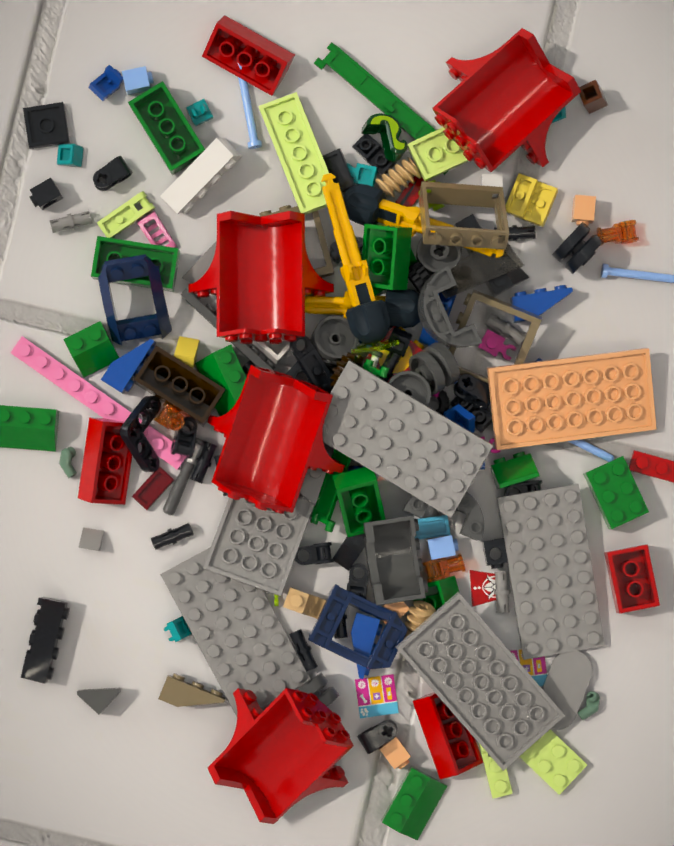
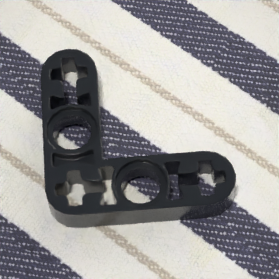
M145 396L120 428V436L144 472H155L160 464L157 454L143 434L160 411L161 402L156 396ZM139 414L142 415V423L139 422ZM139 443H141L142 445L141 452H139L138 450Z

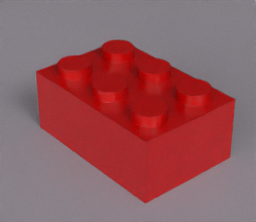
M648 544L604 552L616 613L620 614L660 606Z

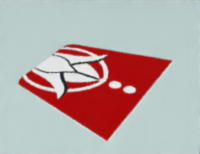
M470 570L472 607L495 601V574Z

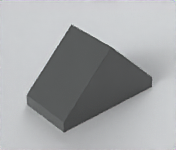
M121 689L78 690L77 695L99 715L121 692Z

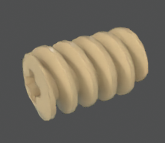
M409 157L408 161L405 159L401 161L402 166L399 164L395 165L396 172L389 169V176L383 173L381 175L383 181L378 178L375 179L377 186L386 194V197L390 195L394 198V190L401 193V185L408 188L407 181L414 184L413 176L421 178L418 168Z
M418 600L413 602L414 606L410 607V613L407 615L408 620L405 621L408 631L404 639L436 612L431 604Z

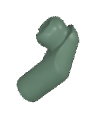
M73 447L64 448L61 451L59 461L68 479L77 474L71 464L72 457L76 455Z
M595 691L587 693L586 707L578 711L582 721L596 713L599 709L600 697Z

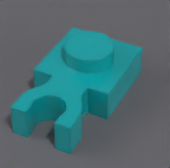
M347 163L355 184H365L374 187L378 167L357 163L356 168Z

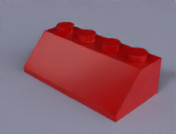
M226 15L216 23L202 55L203 58L273 96L295 56L290 51Z
M89 417L78 499L89 503L125 505L132 454L120 436V428L124 421Z
M435 692L413 700L440 779L457 776L483 763L475 738Z

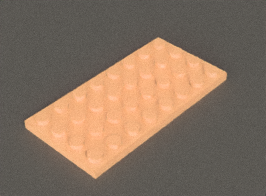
M649 348L487 368L496 450L657 430Z

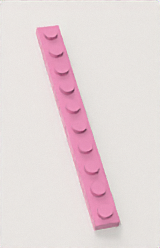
M23 336L11 351V354L104 419L125 422L131 414L126 408ZM148 425L143 434L158 457L178 470L187 456L177 453L172 455L170 451L173 441Z

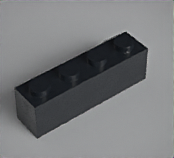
M473 214L454 225V227L483 229ZM466 248L493 297L529 278L505 251L503 256L496 258L494 253L490 257Z
M47 597L38 598L37 605H41V608L37 610L33 622L36 628L30 634L29 646L31 647L26 652L21 678L44 684L52 679L54 668L51 667L53 659L57 660L59 648H57L58 639L62 640L65 630L62 627L64 619L67 620L70 610L67 607V602Z

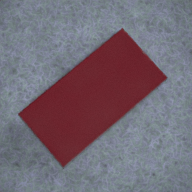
M159 466L158 470L153 472L132 497L148 510L175 480Z

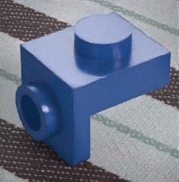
M108 65L104 73L91 82L88 88L104 101L120 88L123 77L118 70Z
M460 404L443 413L445 417L472 433L475 432V416Z

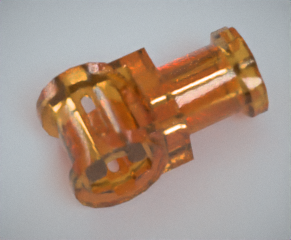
M636 220L623 221L614 224L611 228L601 229V227H598L597 236L604 241L601 245L615 241V244L639 241L635 230Z
M164 403V408L154 420L167 429L174 431L181 429L185 423L184 416L173 407Z
M461 554L450 559L439 558L422 563L428 575L427 583L444 579L450 576V573L466 571Z

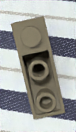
M175 673L173 676H167L158 698L176 707L224 703L226 698L222 697V692L214 689L209 692L203 689L204 685L195 681L192 684L185 682V677Z

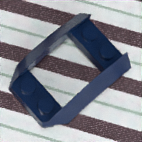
M146 254L105 261L100 276H98L112 341L122 346V341L162 335L163 339L172 331V326L170 324L159 266L152 263V260ZM149 276L156 314L118 320L110 282Z
M335 584L328 593L329 596L312 631H310L308 640L368 669L391 667L398 652L396 646L403 641L408 631L397 615V612L376 605ZM348 605L387 622L370 658L332 640Z

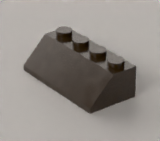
M155 346L134 378V384L156 396L183 415L193 418L202 427H204L209 416L214 412L226 390L158 346Z

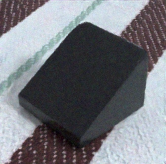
M394 327L384 350L392 351L404 357L413 335Z

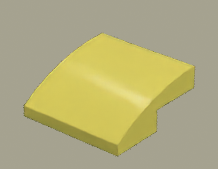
M518 173L505 205L506 213L544 227L558 189Z

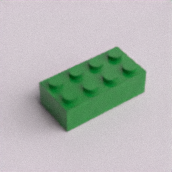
M163 81L128 102L131 110L172 175L192 164L204 152L205 148Z
M97 236L91 277L94 280H98L105 261L146 254L152 260V263L159 266L163 290L174 292L180 250L179 248ZM149 276L114 282L151 288Z

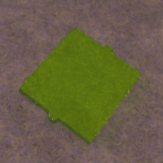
M399 340L365 344L351 349V352L353 354L384 350L398 345Z

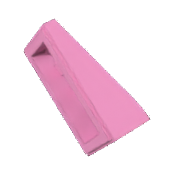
M155 211L137 221L151 244L160 245L168 240L169 244L166 247H177ZM153 219L156 221L155 223L146 228V223L150 222ZM159 226L160 229L158 231H156L152 235L149 233L151 230ZM163 233L165 235L160 240L154 241V238Z

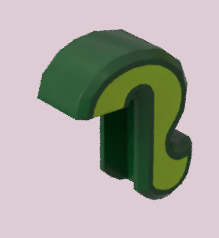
M382 113L371 115L362 127L361 134L380 133L386 159L391 162H397L407 150V142L399 140L402 131L397 119Z

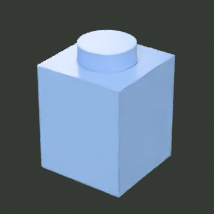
M146 66L122 71L127 95L145 92L151 88L150 84L154 83L152 72H147Z
M452 535L427 540L431 560L455 556V551H459L457 539H453Z

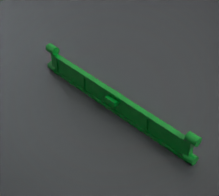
M331 42L327 47L330 52L323 60L318 57L314 62L321 70L328 65L380 111L397 119L401 128L414 140L436 131L334 43Z
M366 359L363 365L364 369L379 378L387 377L389 367L382 366L380 370L373 367V360ZM334 449L331 458L345 465L342 473L347 472L352 459ZM335 471L333 474L326 473L310 520L311 523L316 525L319 521L326 524L325 530L328 532H333L336 523L331 520L338 500L332 475L340 473Z

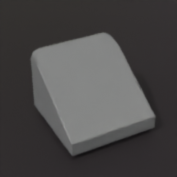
M83 527L79 548L100 551L104 531Z

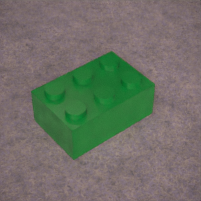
M624 456L583 473L608 529L616 528L649 512Z
M363 467L332 475L347 537L364 534V523L386 520L375 472Z

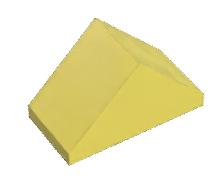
M179 336L174 357L194 369L200 340Z

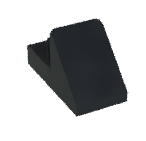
M366 534L346 537L332 559L349 571L365 547L364 537H366Z

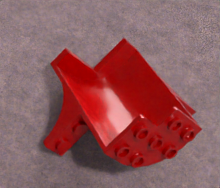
M523 28L500 48L486 56L473 60H458L451 57L446 62L450 69L448 72L453 79H459L461 83L432 108L436 114L435 120L445 129L443 131L444 135L449 140L453 139L464 151L463 155L468 161L474 160L480 169L485 168L490 172L495 170L520 146L528 153L526 157L532 164L537 163L541 167L548 164L549 161L545 151L548 129L559 111L581 92L574 77L550 64L535 35Z
M235 211L218 213L217 243L213 261L203 277L189 284V293L197 294V297L207 298L209 294L217 295V337L225 338L226 342H237L240 340L241 344H252L253 341H270V344H281L282 340L295 342L297 338L305 337V295L312 293L313 297H326L327 293L334 292V284L323 280L313 269L305 247V214L294 211L262 217Z
M251 365L240 397L233 408L225 415L219 417L209 416L207 423L214 426L215 431L224 433V437H226L211 482L218 486L219 491L228 493V497L234 500L245 498L246 501L255 503L256 508L264 511L270 508L280 514H284V511L293 513L308 469L316 471L317 468H320L329 474H333L334 471L343 472L345 465L328 455L322 436L324 421L333 395L304 380H298L278 371Z
M237 688L233 693L237 705V724L234 735L227 748L208 767V771L216 785L244 789L259 822L275 824L294 804L306 796L327 788H343L349 783L345 777L344 770L335 764L354 745L350 740L349 733L341 723L340 716L332 712L315 694L285 688L263 711L256 700V695L251 690Z

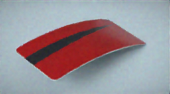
M414 176L415 183L410 182L408 188L404 189L395 203L412 207L419 198L418 192L420 191L421 181H424V179Z

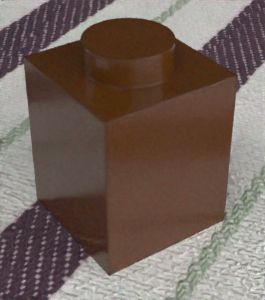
M596 80L579 87L581 90L579 95L589 114L608 106L602 88Z

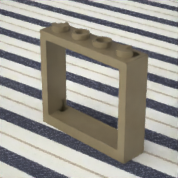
M421 181L419 206L423 244L506 250L509 226L503 187ZM426 189H431V193H427ZM428 203L494 208L497 230L430 225Z
M291 205L280 207L277 212L272 213L271 210L259 213V215L262 217L286 211L299 213L300 211L298 206L291 208ZM317 210L312 212L326 266L314 270L323 278L334 275V268Z
M473 289L472 294L468 293L463 303L466 305L464 313L460 312L456 320V324H459L457 330L466 326L476 300L527 320L531 323L514 364L524 363L542 317ZM450 347L449 351L454 355L456 348ZM458 366L460 375L470 374L488 383L487 377Z

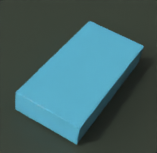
M447 515L418 519L419 531H416L415 538L425 539L451 535Z

